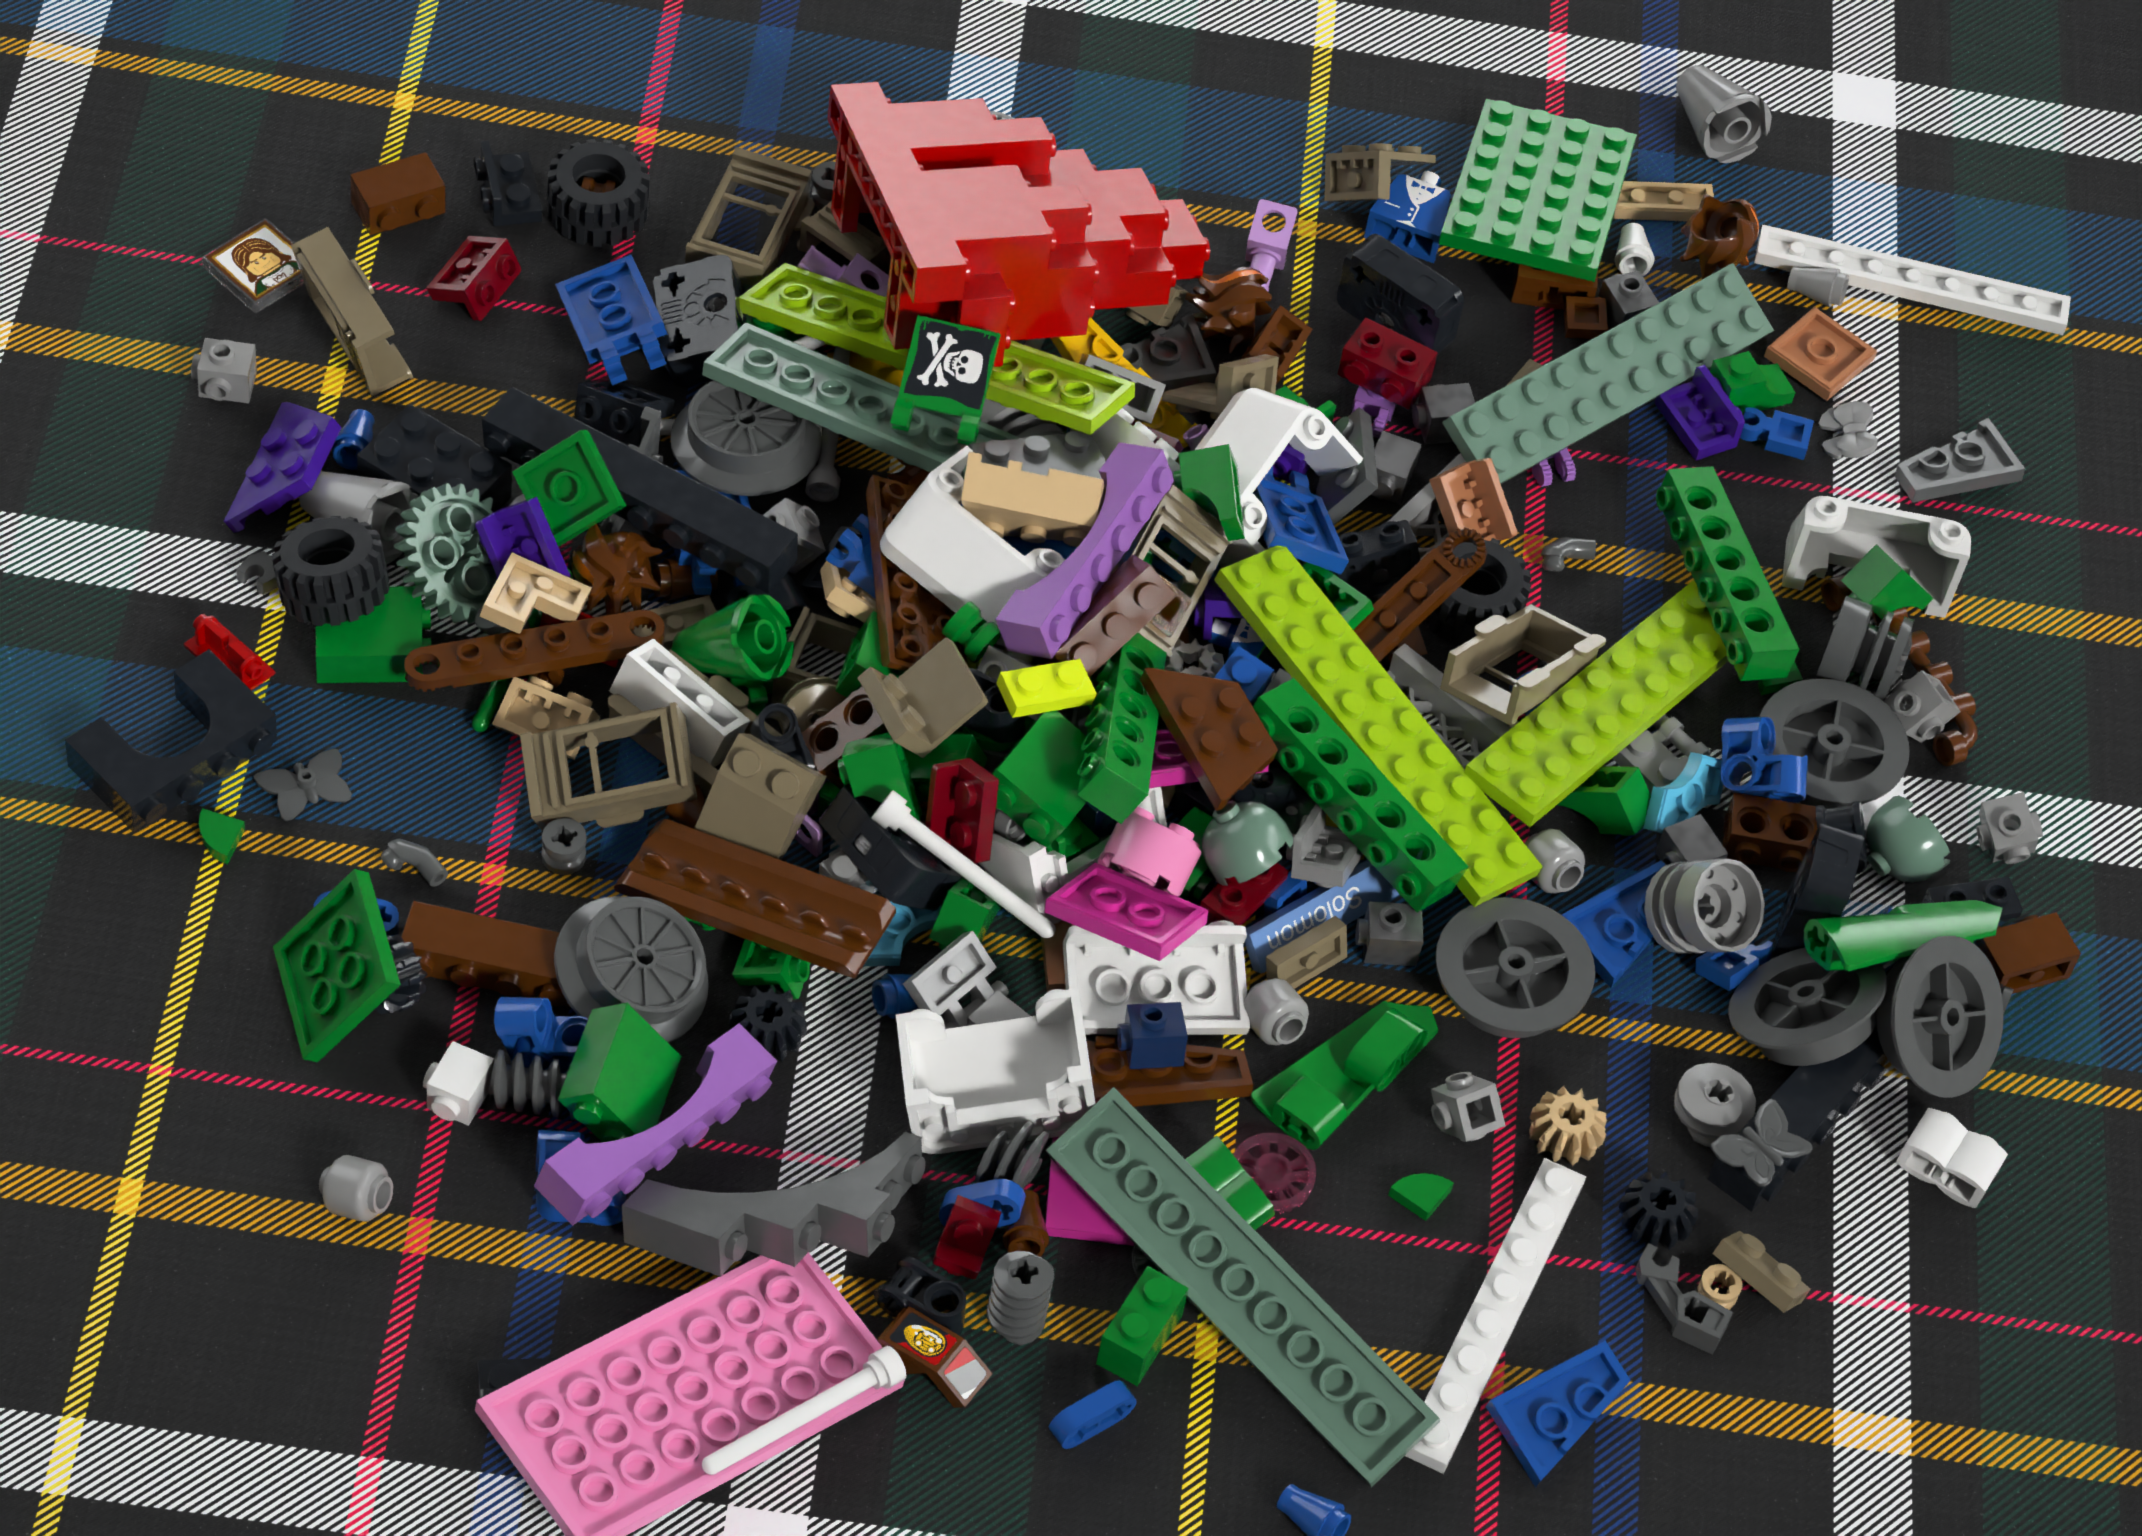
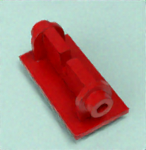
M201 614L194 620L195 636L183 644L195 657L210 649L251 691L275 675V671L259 655L255 654L225 628L217 618L212 615Z

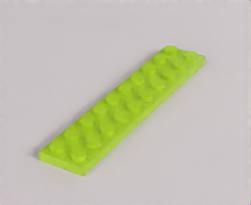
M784 263L738 297L742 313L755 317L761 322H769L787 328L793 333L804 334L824 341L827 345L838 346L858 353L864 358H872L887 363L898 370L904 371L909 349L894 350L883 326L886 297ZM1011 341L1009 349L1004 351L1003 366L993 367L986 399L998 402L1007 408H1015L1035 415L1041 420L1052 421L1072 428L1074 431L1091 435L1135 397V383Z
M1274 546L1219 570L1214 579L1284 669L1292 678L1297 680L1469 866L1457 883V887L1473 907L1538 875L1543 868L1541 863L1480 787L1464 773L1465 769L1287 547Z
M1695 581L1690 582L1466 765L1464 773L1486 795L1527 826L1531 827L1728 662L1726 648L1719 633H1716L1713 628L1712 617L1705 602H1702L1699 598L1698 587Z

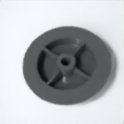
M714 380L699 389L691 402L678 414L671 430L673 456L688 476L715 491L740 496L770 494L798 483L814 468L822 448L821 431L815 423L796 417L792 413L769 403L761 402L736 389L723 386Z
M1809 679L1795 682L1775 693L1767 701L1759 716L1770 717L1774 723L1776 744L1773 755L1808 756L1806 799L1801 801V804L1810 806L1823 805L1825 809L1850 807L1855 801H1861V805L1890 792L1900 782L1907 768L1910 753L1909 741L1900 719L1880 698L1854 684L1833 679Z
M612 896L596 899L576 910L565 922L557 937L554 952L556 977L565 999L578 1016L589 1018L592 1009L627 1002L668 1043L683 1036L701 1016L706 1005L709 987L705 952L691 924L670 906L645 897Z
M1492 898L1476 907L1470 905L1450 919L1437 943L1435 956L1436 970L1446 994L1466 1020L1477 1028L1496 1036L1526 1038L1560 1027L1573 1019L1583 1009L1594 986V959L1583 935L1560 913L1530 900Z
M1940 936L1925 942L1912 955L1899 960L1887 974V991L1876 1011L1880 1044L1893 1067L1900 1073L1908 1076L1918 1088L1927 1094L1942 1098H1953L1963 1095L1982 1081L1995 1060L2002 1037L2004 1010L1999 981L1986 955L1975 944L1964 938Z
M1806 948L1790 951L1762 964L1739 984L1729 1003L1728 1015L1734 1031L1742 1039L1758 1046L1761 1053L1774 1062L1790 1066H1808L1828 1062L1857 1048L1874 1031L1877 1025L1876 1011L1887 991L1886 972L1882 963L1853 971H1826L1809 956Z

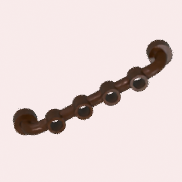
M1844 575L1826 579L1821 585L1823 602L1831 611L1841 610L1846 595L1849 596L1852 593L1841 581L1845 577ZM1906 607L1893 611L1894 616L1888 631L1898 634L1904 616L1908 618ZM1872 611L1873 621L1878 627L1882 619ZM1917 630L1912 632V647L1907 660L1911 662L1917 673L1922 670L1939 679L1961 711L1949 721L1954 722L1960 732L1952 729L1937 734L1933 740V750L1937 760L1944 766H1951L1966 760L1968 750L1974 746L1978 738L1977 726L1971 717L1975 714L1976 704L1974 698L1968 692L1954 694L1948 686L1953 680V672L1950 665L1945 661L1932 664L1926 656L1930 651V640L1924 631Z

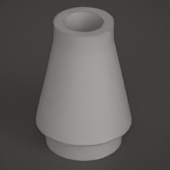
M1793 266L1789 275L1787 289L1796 291L1828 307H1831L1832 304L1841 306L1847 292L1849 275L1840 273V269L1799 268Z

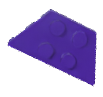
M290 402L281 403L268 432L261 440V446L252 464L246 470V477L225 517L224 523L233 533L245 528V520L253 512L261 509L266 515H269L281 508L286 502L294 500L312 490L342 428L330 415Z

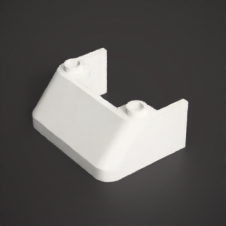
M1259 388L1246 389L1233 396L1195 448V450L1229 444L1237 463L1245 539L1234 540L1232 544L1227 546L1218 563L1222 568L1265 551L1258 542V539L1266 529L1267 513L1263 504L1253 492L1288 443L1294 449L1304 454V460L1318 476L1359 465L1363 460L1362 456L1318 409Z
M966 446L929 473L886 528L880 540V549L890 561L955 613L971 601L981 610L982 618L987 622L997 624L995 619L1016 589L1024 591L1036 584L1060 566L1065 559L1055 550L1037 548L1026 556L1022 555L961 506L964 484L961 474L967 464L968 453L973 452L972 449ZM1001 636L996 644L1006 646Z

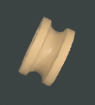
M1715 1264L1709 1266L1703 1272L1697 1292L1730 1310L1736 1304L1742 1290V1279L1727 1265ZM1713 1282L1722 1283L1721 1288L1727 1286V1293L1719 1294L1717 1293L1719 1288L1711 1289Z

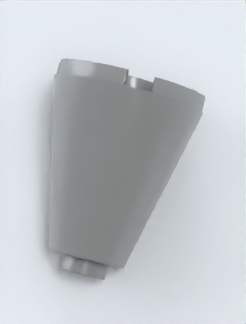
M1704 65L1691 66L1679 76L1676 83L1677 93L1699 144L1708 157L1727 164L1740 161L1758 148L1755 142L1762 133L1767 136L1772 120L1769 106L1761 97Z
M321 471L312 490L300 496L299 502L302 509L314 519L320 517L325 519L331 516H341L344 519L353 517L358 519V523L367 522L370 524L372 530H377L380 535L386 564H389L403 553L394 548L395 543L404 540V537L395 531L397 526L406 523L400 514L411 508L409 502L417 498L418 495L411 492V486L401 481Z

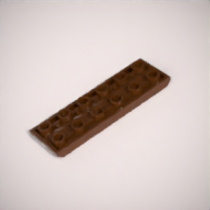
M872 475L869 479L866 498L881 662L884 667L905 672L946 638L941 632L955 612L890 561L880 549V540L886 528L918 488L896 480ZM954 642V644L956 645L957 649L959 650L960 654L962 655L963 659L967 664V658L964 654V647H962L958 642Z
M662 819L655 824L639 852L629 863L614 886L615 891L621 894L657 900L670 906L684 917L853 979L859 974L896 914V907L882 896L668 819Z

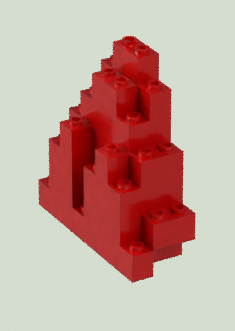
M878 82L834 84L830 87L827 120L838 141L831 212L841 233L857 232L859 213L871 212L887 246L891 260L883 326L894 350L910 348L917 316L920 315L1000 333L1001 337L993 367L1003 366L1004 351L1009 349L1011 341L1086 335L1088 320L1094 316V310L1166 305L1169 302L1170 289L1175 287L1176 280L1202 277L1204 262L1208 261L1210 257V245L1207 237H1203L1200 232L1195 215L1189 212L1183 199L1159 200L1154 184L1148 181L1142 168L1097 171L1096 165L1091 164L1084 149L1056 150L1055 136L1053 133H1049L1042 117L997 120L996 115L990 113L983 98L892 103L889 97H885Z

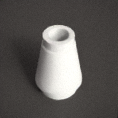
M1629 223L1621 229L1615 265L1622 274L1639 270L1641 275L1645 276L1654 264V254L1647 240L1644 228L1638 223Z

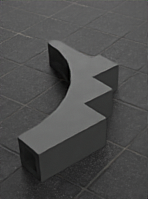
M904 1132L884 1151L857 1167L824 1180L787 1189L755 1193H715L678 1188L647 1179L622 1204L624 1243L720 1277L735 1261H739L743 1257L746 1250L793 1267L808 1252H812L817 1247L819 1241L869 1257L882 1242H886L893 1232L895 1218L891 1215V1210L896 1208L901 1197L913 1184H917L924 1174L926 1163L922 1157V1137Z

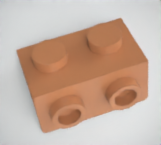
M1491 458L1464 462L1429 479L1448 533L1457 531L1456 529H1474L1487 541H1491L1492 538L1496 540L1510 539L1518 534L1499 481L1498 473Z

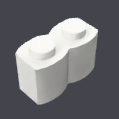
M1928 1108L1904 1145L1896 1162L1914 1177L1937 1185L1942 1192L1953 1200L1976 1208L2008 1154L1991 1137L1968 1131L1950 1113Z

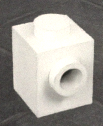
M452 1041L439 1063L433 1062L425 1074L423 1087L427 1089V1108L444 1120H456L469 1126L489 1093L494 1058Z

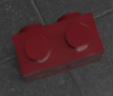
M1365 317L1343 347L1337 375L1410 410L1419 397L1422 387H1426L1432 378L1438 352Z

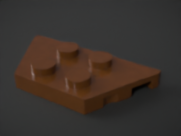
M1156 668L1144 669L1140 678L1141 683L1215 810H1222L1239 789L1243 790L1252 781L1257 772H1262L1274 760L1278 751L1276 745L1238 682Z

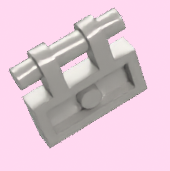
M1666 714L1653 724L1657 729L1656 732L1651 734L1648 730L1644 731L1612 758L1621 767H1639L1650 794H1652L1653 786H1666L1681 774L1686 766L1690 752L1706 756L1711 754V750L1702 742L1696 743L1683 731L1684 725L1675 717L1669 718ZM1672 743L1684 756L1678 759L1666 746Z
M973 930L961 934L902 983L919 1009H928L938 1015L942 1014L945 1029L966 1026L968 1017L996 991H1000L1005 996L1009 993L1007 986L1003 982L996 981L990 986L985 979L997 967ZM967 992H970L972 995L971 1003L963 1009L958 1000Z

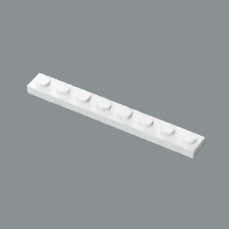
M1762 225L1754 260L1756 264L1790 272L1793 266L1799 268L1840 269V273L1849 275L1848 285L2059 335H2063L2067 327L2070 296L1767 225Z
M1544 1158L1424 1401L1440 1418V1422L1405 1455L1406 1457L1444 1474L1581 1192L1586 1176Z

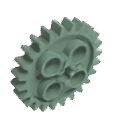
M446 483L437 488L433 487L421 493V496L409 502L411 508L400 514L406 523L397 526L395 529L404 537V540L394 544V548L404 552L405 555L404 558L396 562L397 566L407 567L409 571L402 579L403 582L409 583L414 581L416 584V588L412 593L413 598L424 595L426 597L424 604L426 611L438 606V618L443 619L451 615L452 621L455 624L464 620L468 624L475 622L478 610L484 605L497 581L496 572L486 550L480 543L479 533L475 525L477 521L493 513L491 511L493 499L489 497L479 502V489L476 488L466 493L464 484L451 488L450 484Z

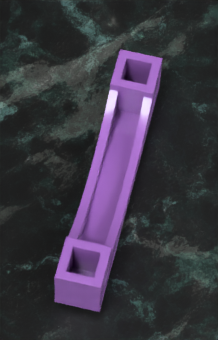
M1120 442L1117 444L1099 470L1105 484L1106 494L1101 511L1087 536L1075 551L1049 575L1024 591L1016 589L995 619L1008 651L1052 659L1063 642L1068 639L1070 632L1082 614L1088 610L1091 601L1101 586L1109 579L1111 572L1124 553L1129 550L1133 540L1144 524L1150 519L1154 509L1165 493L1170 490L1174 479L1163 449Z
M740 1023L707 1046L696 1069V1072L702 1077L700 1086L693 1096L673 1115L646 1131L615 1141L585 1144L578 1137L545 1161L534 1187L572 1226L587 1215L595 1218L608 1207L614 1195L620 1191L628 1194L635 1189L643 1180L647 1171L653 1167L657 1171L661 1170L671 1162L677 1154V1150L683 1145L687 1144L689 1147L697 1144L707 1134L709 1126L716 1121L724 1124L737 1113L742 1102L748 1098L752 1101L759 1099L772 1084L769 1077L777 1060Z

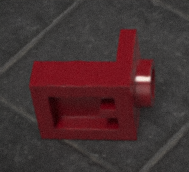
M957 1195L939 1238L933 1264L944 1268L950 1274L976 1279L984 1255L999 1223L1001 1211Z

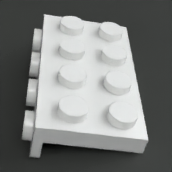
M1215 921L1204 925L1161 961L1078 926L1069 927L1063 940L1066 990L1079 988L1085 1034L1117 1035V1025L1125 1023L1126 1007L1129 1004L1181 1002L1187 1035H1247L1250 1029V1020L1244 1007V1000L1247 996L1243 948V943L1247 938L1246 927L1234 926V923L1230 921Z

